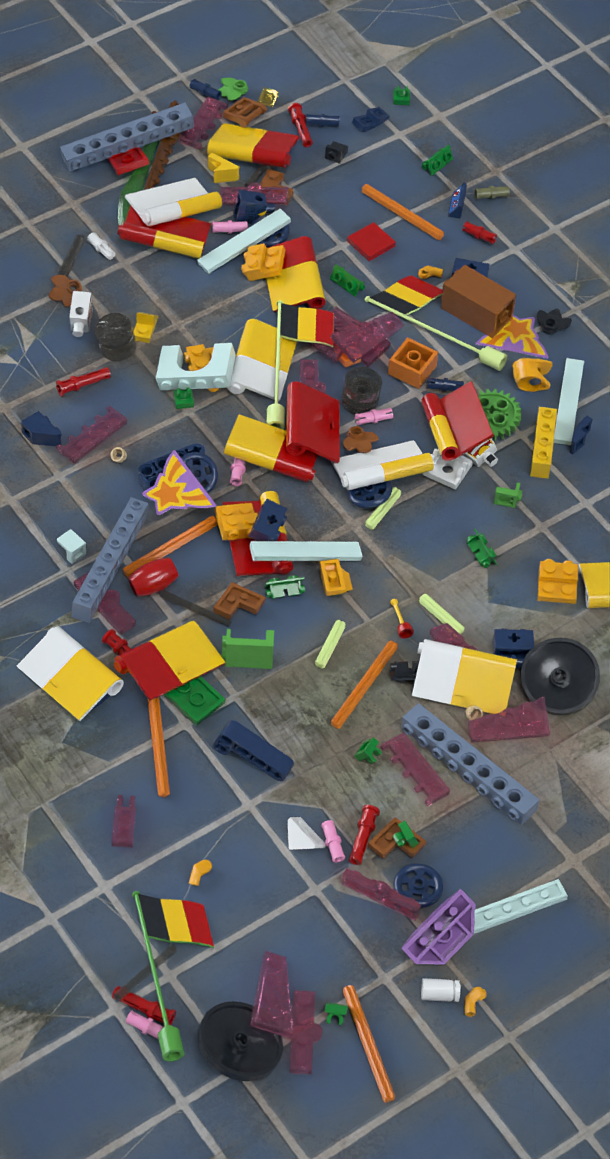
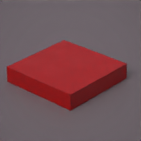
M135 147L124 153L121 152L107 158L117 175L149 165V160L140 147Z
M374 222L347 237V242L368 261L375 259L396 246V242Z

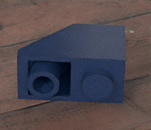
M38 411L21 421L22 434L32 444L61 446L62 433L58 427H54L47 416H43Z

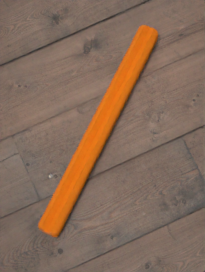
M365 184L362 187V193L435 239L441 240L444 237V231L369 184Z
M210 516L125 566L123 574L128 578L142 565L163 558L217 526V519L214 516Z
M388 641L331 720L333 727L339 729L344 724L397 650L398 644L396 642Z
M157 697L151 701L148 699L157 790L159 797L166 798L170 795L160 700Z
M353 985L345 986L343 994L382 1099L385 1103L391 1102L395 1099V1094Z

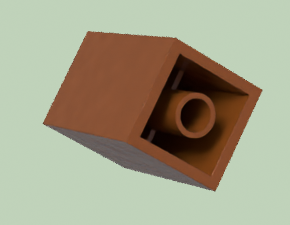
M464 265L461 269H457L450 279L444 282L441 309L493 338L513 319L516 294Z

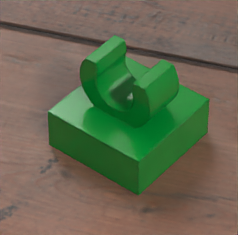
M399 86L393 89V105H410V89H408V86L405 89H399Z
M178 388L174 391L176 409L194 407L192 389L180 390Z
M374 737L364 741L354 757L359 761L366 759L370 764L375 763L377 760L373 757L372 753L375 756H379L382 753L379 748H376L379 741Z
M407 822L399 823L401 832L393 835L399 847L404 846L407 842L412 848L419 845Z
M326 1002L325 1013H329L327 1023L330 1024L331 1017L336 1015L339 1017V1025H342V1015L347 1014V1005Z

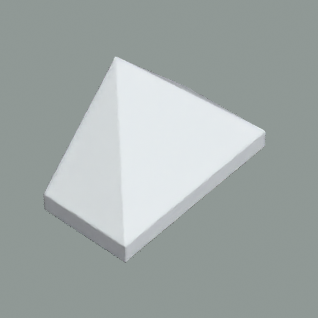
M290 817L288 819L289 850L326 847L324 841L301 817Z

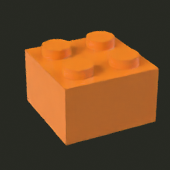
M407 337L390 358L388 374L419 389L437 367L438 351Z

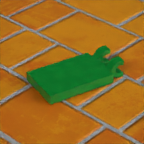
M201 676L163 694L196 726L224 705L226 700Z

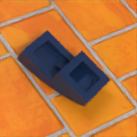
M380 107L367 109L366 115L354 117L352 124L361 132H365L381 125L390 116Z
M589 416L583 418L574 432L570 448L572 455L585 444L586 434L590 431L593 420Z

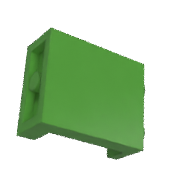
M227 629V635L222 637V658L226 659L225 667L272 669L274 630H266V640L231 638V629Z

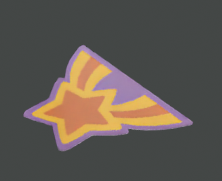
M513 315V319L493 338L484 335L476 342L477 345L549 358L544 346L538 340V334L533 329L534 317L520 319Z
M175 450L168 457L163 473H159L155 485L142 493L146 498L155 501L157 515H161L171 508H211L217 506Z

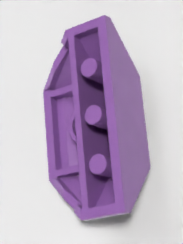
M459 889L444 901L410 935L401 949L415 964L444 965L474 935L476 904L462 889Z

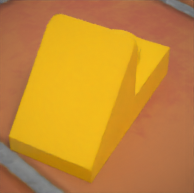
M214 153L208 156V169L214 172V183L237 181L239 179V166Z
M137 312V323L132 334V340L150 343L158 315Z

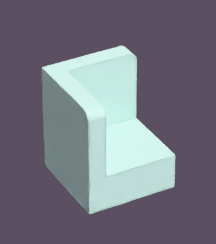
M71 529L57 538V543L66 550L67 560L71 564L86 555V542Z

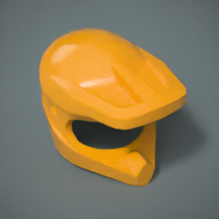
M521 358L515 361L512 366L513 376L519 389L527 392L549 389L550 382L543 375H546L551 370L552 362L531 358ZM534 378H538L539 380H541V382L537 385H531L529 383V381Z

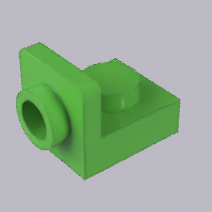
M520 483L516 484L515 490L497 487L494 504L516 508L517 501L521 502L523 493L522 490H519Z

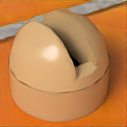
M115 447L111 451V459L118 463L125 461L127 457L126 451L120 447ZM117 453L122 455L121 458L116 456Z
M469 706L465 711V715L468 720L478 722L483 717V711L477 706Z

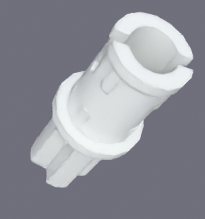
M95 232L89 234L87 241L95 247L97 252H101L106 258L112 260L115 252L107 245V242L102 240Z

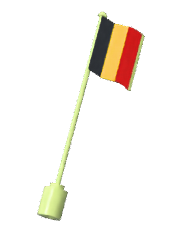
M411 275L397 281L386 290L372 297H365V302L367 303L371 302L479 353L480 362L498 371H501L506 364L507 355L492 347L487 346L479 350L407 316L443 295V290Z
M279 300L277 301L275 403L267 408L266 424L284 430L285 408L278 404L281 337L333 347L334 313L321 309L296 307L284 304L283 301Z

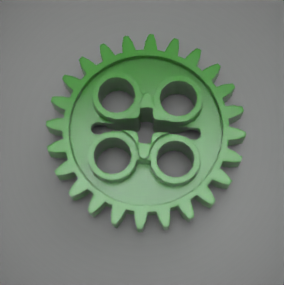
M487 389L486 393L480 390L478 397L494 434V440H497V436L504 439V434L510 436V430L515 432L516 426H519V421H521L519 402H515V397L510 398V393L504 395V390L500 391V393H497L496 389L493 392Z

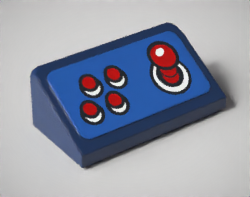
M463 183L453 192L448 217L461 218L466 196V183Z

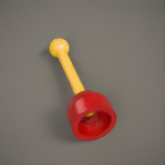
M392 599L390 603L394 606L400 621L397 627L399 637L402 639L409 638L414 634V630L410 623L403 621L397 606L398 600Z

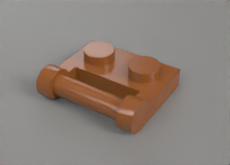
M243 97L223 111V118L237 122L241 127L245 128L249 125L250 121L266 113L267 108L262 103Z

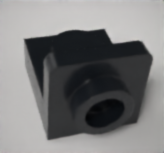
M333 141L331 145L325 147V159L341 163L348 152V146Z

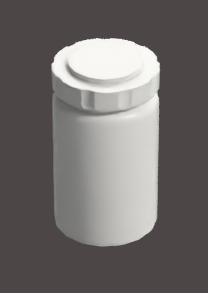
M423 978L421 998L422 1000L430 1001L454 1000V1002H459L460 982L459 980Z

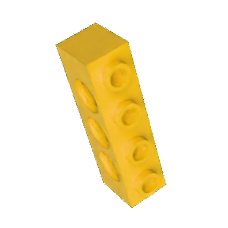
M539 407L531 477L549 479L557 409Z

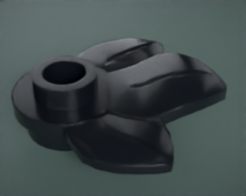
M558 308L549 313L539 310L536 316L537 320L541 323V329L548 334L568 328L572 321L571 318H562Z

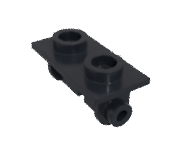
M394 661V663H390L389 673L391 680L396 682L415 681L419 661H412V668H408V661Z

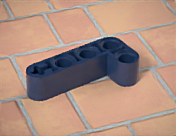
M195 443L176 450V452L182 458L184 455L192 452L205 454V448L203 445ZM171 453L139 466L138 480L143 491L155 485L159 473H163L165 463ZM192 460L193 465H200V460Z
M234 720L228 721L213 743V748L218 753L227 755L232 750L277 781H284L294 766V761L289 756Z

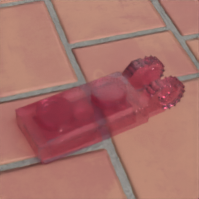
M118 795L114 814L112 846L133 847L136 796H131L129 799L130 807H122L124 798L123 795Z

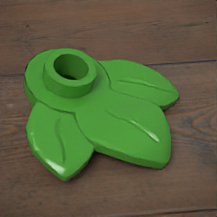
M221 78L224 86L218 89L222 92L221 97H227L229 101H233L247 93L248 85L244 80Z

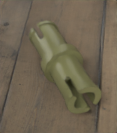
M489 186V188H475L474 190L475 199H495V197H509L510 195L509 186Z

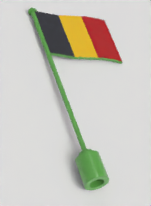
M134 891L132 896L136 900L165 1025L158 1033L161 1052L165 1061H176L181 1059L185 1053L179 1029L169 1026L149 938L172 943L199 944L214 948L204 905L187 900L159 899L141 895L139 891Z

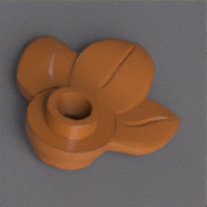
M65 275L51 277L55 287L50 291L49 298L54 301H62L65 307L71 306L73 290L70 287H74L75 291L81 292L82 285L75 279L70 280Z
M353 426L347 432V438L344 439L343 445L348 451L356 449L361 453H369L372 450L371 442H375L379 438L373 432H364L361 427Z

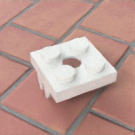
M434 449L433 454H431L434 469L433 471L424 472L423 475L456 490L471 468L473 460L461 455L454 460L446 461L442 459L439 449ZM450 466L453 468V471L445 473L442 468Z

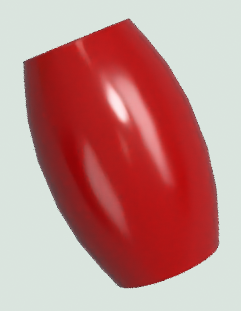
M161 558L150 561L136 569L128 577V581L134 594L140 597L165 589L179 575L170 558Z

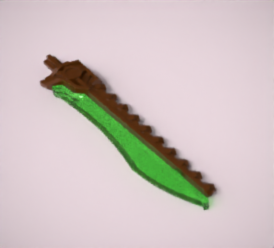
M174 100L170 103L169 108L179 105V103ZM180 133L160 139L161 142L144 190L155 188L154 185H158L161 182L158 175H162L165 172L162 165H166L169 162L167 155L173 153L171 146L177 143ZM159 140L144 145L143 152L149 160V165L135 169L121 191L118 204V227L119 224L123 225V222L126 221L131 206L126 200L125 195L142 191Z

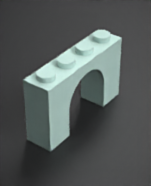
M232 343L214 344L211 361L207 366L197 371L182 370L184 357L180 345L162 346L156 374L159 389L230 388L236 357Z

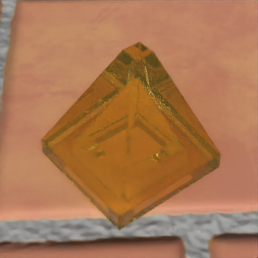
M263 87L258 102L273 108L279 92Z

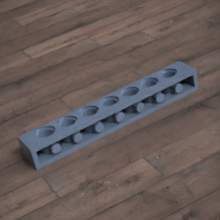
M182 103L61 146L62 158L69 172L110 158L115 154L124 153L129 149L141 147L194 128L193 115L186 103Z
M130 498L73 600L71 617L90 623L147 518L148 503Z
M418 703L402 717L401 728L405 734L417 740L421 747L428 749L436 759L443 761L451 771L456 772L466 783L474 786L482 796L489 798L497 808L505 811L513 821H517L522 825L538 810L540 799Z

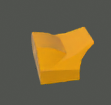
M339 559L320 561L321 580L326 596L342 594L353 590L350 575L341 568Z

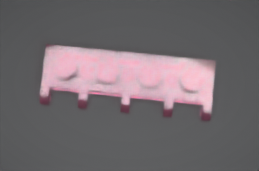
M207 97L193 118L194 128L185 130L180 138V144L200 150L203 146L200 140L208 139L207 129L213 130L216 125L213 123V120L215 118L221 119L222 113L219 111L220 109L226 110L228 104Z
M108 406L106 408L108 413L105 416H95L96 422L90 427L83 425L81 427L83 432L77 437L70 435L68 437L70 442L64 447L58 444L56 449L70 461L76 463L127 423V418L113 407Z
M404 732L380 746L383 751L390 749L395 755L391 758L393 764L400 761L406 769L402 773L404 778L412 776L418 784L414 787L415 792L418 793L423 790L428 798L424 802L427 806L450 794V789Z

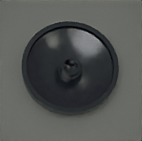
M561 637L544 640L534 646L523 661L521 669L523 691L528 700L543 712L553 715L576 713L585 708L597 693L600 682L599 665L592 652L578 641Z
M237 1001L223 1002L215 1005L204 1015L198 1028V1045L203 1057L210 1066L228 1078L239 1081L262 1079L276 1068L282 1057L283 1039L277 1025L265 1012L253 1005Z

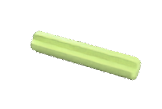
M392 488L389 499L378 506L366 520L365 526L373 530L401 496L400 489Z
M423 594L419 598V603L455 635L459 636L464 632V626L429 595Z
M337 620L315 661L317 667L325 668L345 629L344 621Z

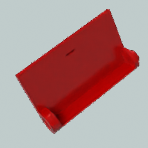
M291 382L287 386L286 451L290 455L298 456L307 449L338 464L340 462L339 400L301 382Z

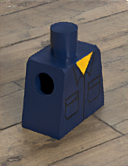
M246 190L238 191L233 211L235 222L247 221V224H251L257 217L263 216L265 213L272 214L275 212V204L267 203L265 194Z

